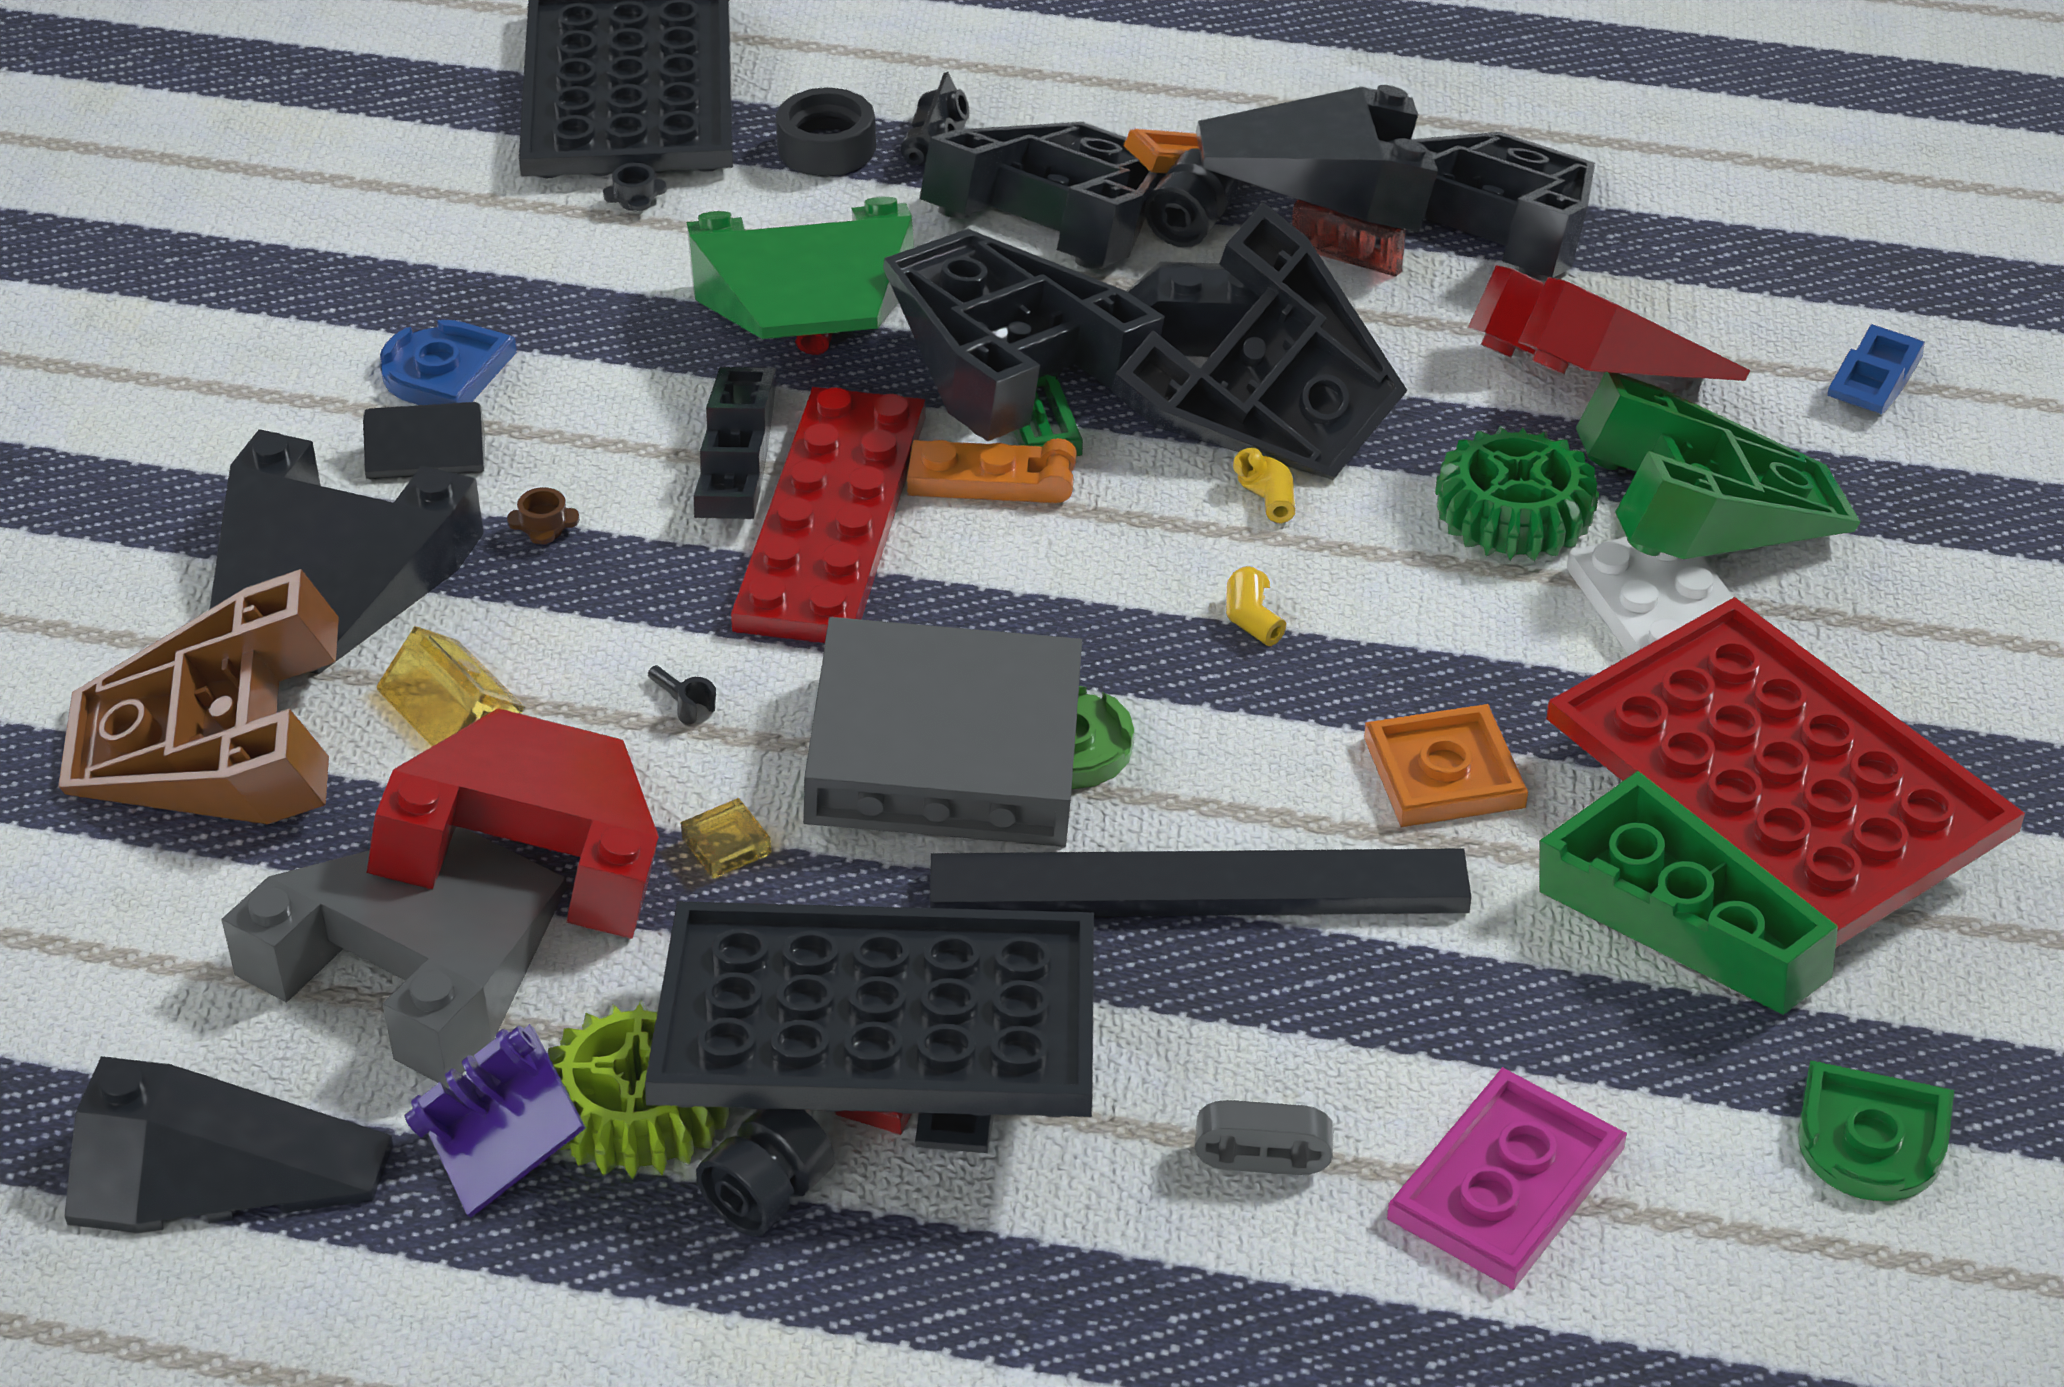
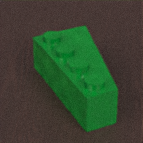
M1639 771L1539 840L1540 893L1782 1015L1833 977L1838 926Z

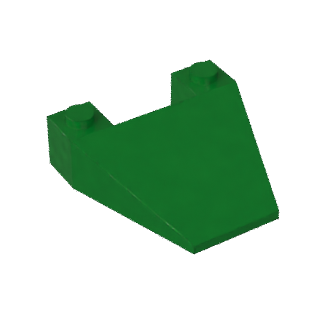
M874 197L866 199L864 207L851 208L852 221L745 230L742 217L732 218L730 212L711 211L698 215V221L687 222L692 286L695 300L761 339L878 329L898 304V300L883 269L884 258L914 248L911 212L906 203L897 204V198Z
M1604 373L1575 428L1588 458L1594 463L1610 470H1617L1621 466L1637 472L1615 513L1627 536L1628 543L1638 551L1650 556H1659L1662 552L1684 560L1855 532L1861 522L1827 465L1663 388L1620 373Z

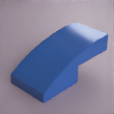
M1871 324L1857 350L1850 349L1828 388L1827 396L1883 414L1899 396L1923 357L1925 341Z

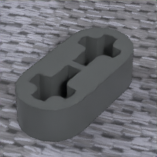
M1222 1100L1207 1104L1199 1111L1196 1118L1194 1147L1196 1155L1202 1162L1214 1168L1275 1174L1311 1175L1322 1171L1331 1163L1333 1158L1334 1127L1331 1118L1325 1112L1315 1107Z

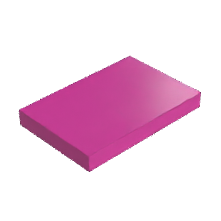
M1502 1067L1392 1198L1388 1205L1387 1219L1514 1290L1624 1150L1627 1133Z

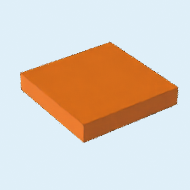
M1488 704L1365 722L1364 740L1400 827L1526 808L1528 790Z

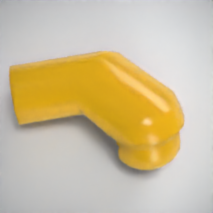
M1246 448L1240 451L1233 460V469L1238 474L1239 483L1245 489L1265 499L1266 515L1271 521L1285 523L1291 520L1295 515L1293 477L1288 467L1276 459L1263 456L1261 451L1256 448Z
M1241 567L1233 572L1227 581L1226 615L1231 622L1265 645L1273 646L1283 637L1287 624L1284 619L1263 606V600L1265 599V595H1263L1264 588H1270L1268 576L1263 571L1257 570L1254 567Z

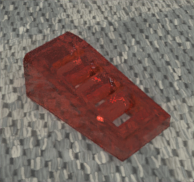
M1300 199L1295 202L1292 225L1308 237L1320 256L1394 277L1402 272L1405 229L1367 222ZM1357 231L1360 232V239L1357 238ZM1376 237L1381 238V249L1375 247Z

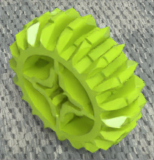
M642 999L634 1011L621 1012L612 1003L608 1016L602 1019L586 1013L582 1030L564 1028L560 1041L561 1046L548 1048V1056L586 1129L559 1150L571 1149V1154L575 1157L578 1166L596 1160V1166L599 1167L603 1176L616 1166H625V1170L633 1179L640 1167L653 1165L663 1175L667 1161L673 1158L690 1165L692 1154H694V1147L712 1148L713 1138L716 1135L715 1130L726 1128L729 1117V1107L695 1106L685 1108L666 1105H646L645 1080L657 1012L649 1011Z

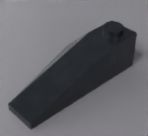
M101 1056L75 1114L64 1214L67 1225L144 1233L164 1230V1220L207 1215L208 1223L234 1220L233 1211L276 1205L283 1213L373 1201L393 1147L392 1135L172 1064Z

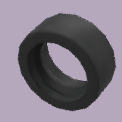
M831 87L814 88L793 94L781 103L775 115L779 157L789 168L803 174L816 176L843 175L860 169L872 159L876 150V125L873 106L862 95L847 89ZM820 129L844 130L839 133L824 135L808 133Z

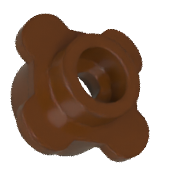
M548 487L534 488L522 494L517 502L518 510L511 511L507 516L508 526L513 530H522L528 534L531 542L535 544H548L561 535L563 529L575 527L580 521L578 510L566 508L564 495L560 491Z

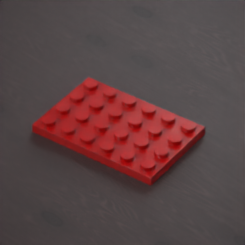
M1736 597L1550 699L1548 703L1546 719L1620 780L1624 781L1639 771L1838 926L1836 948L2019 833L2025 812Z

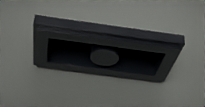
M478 402L368 408L364 410L363 436L366 479L412 477L420 466L456 474L484 471L485 429L482 408Z

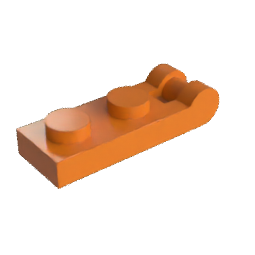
M1060 438L1047 441L1043 447L1008 445L1005 443L982 444L949 442L946 440H913L907 475L908 496L1062 503L1072 495L1074 483L1072 471L1076 464V448L1071 442Z

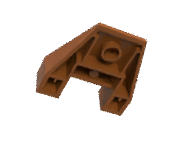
M299 569L241 590L74 690L71 694L58 787L65 795L261 824H270L326 805L329 755L290 708L277 713L279 681L315 671L336 662L338 615L305 573Z

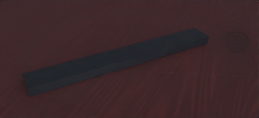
M1464 848L931 853L930 908L1088 912L1094 913V917L1470 913L1472 898Z

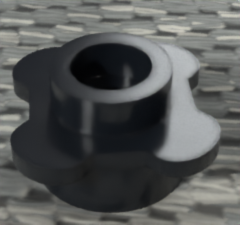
M628 163L619 166L613 171V186L606 187L603 190V198L609 203L619 202L626 210L643 211L651 206L652 200L657 195H662L667 191V186L664 180L655 179V172L650 166L642 163Z

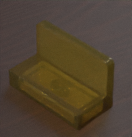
M414 626L377 685L378 692L431 746L436 745L475 722L477 717L482 718L497 708L520 714L525 709V706L459 640Z

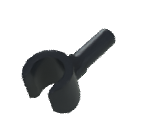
M658 665L651 667L648 671V678L678 701L677 715L682 723L689 725L697 721L696 704L705 706L709 712L715 711L716 687L710 680L703 677H690L683 682H679Z

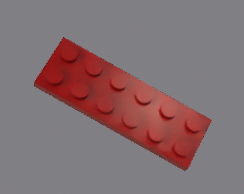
M812 387L731 612L732 632L825 643L829 617L862 620L908 475L913 440H919L926 418L925 399L903 397L897 394L883 395L847 391L842 388Z

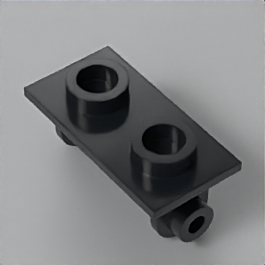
M949 72L943 73L938 89L922 94L918 100L917 110L911 123L913 129H909L901 145V153L905 161L910 165L917 166L926 163L930 137L964 129L965 123L969 118L970 109L967 97L961 89L956 88Z

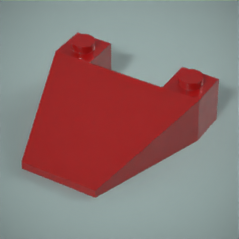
M1498 265L1494 268L1468 328L1484 334L1480 345L1509 358H1512L1515 349L1533 354L1532 361L1563 375L1568 366L1594 372L1746 381L1750 373L1749 369L1568 281L1548 277L1546 282L1543 283L1517 270Z
M497 708L392 770L375 813L366 873L434 889L457 826L580 857L566 923L633 939L646 895L659 835L623 739Z

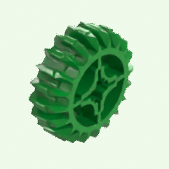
M1500 426L1494 435L1477 431L1473 441L1468 439L1459 440L1456 450L1446 452L1445 461L1441 464L1440 475L1436 479L1435 494L1438 495L1437 508L1439 510V519L1448 524V533L1450 535L1463 536L1465 547L1480 545L1484 547L1486 556L1494 552L1507 554L1511 561L1514 555H1526L1534 562L1540 552L1557 557L1562 546L1567 548L1576 547L1578 538L1582 535H1587L1589 526L1593 523L1594 511L1597 510L1599 498L1597 482L1594 476L1595 467L1585 463L1584 452L1578 450L1570 451L1568 440L1562 439L1555 442L1549 440L1547 431L1539 435L1526 433L1524 427L1519 432H1507Z

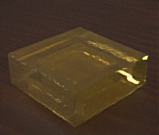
M740 798L680 822L682 839L713 879L772 854L770 836Z

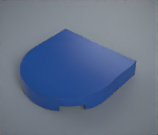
M437 320L438 327L423 329L413 333L411 326L392 336L383 346L380 359L381 374L385 387L397 398L416 405L473 402L517 353L514 336L455 320Z

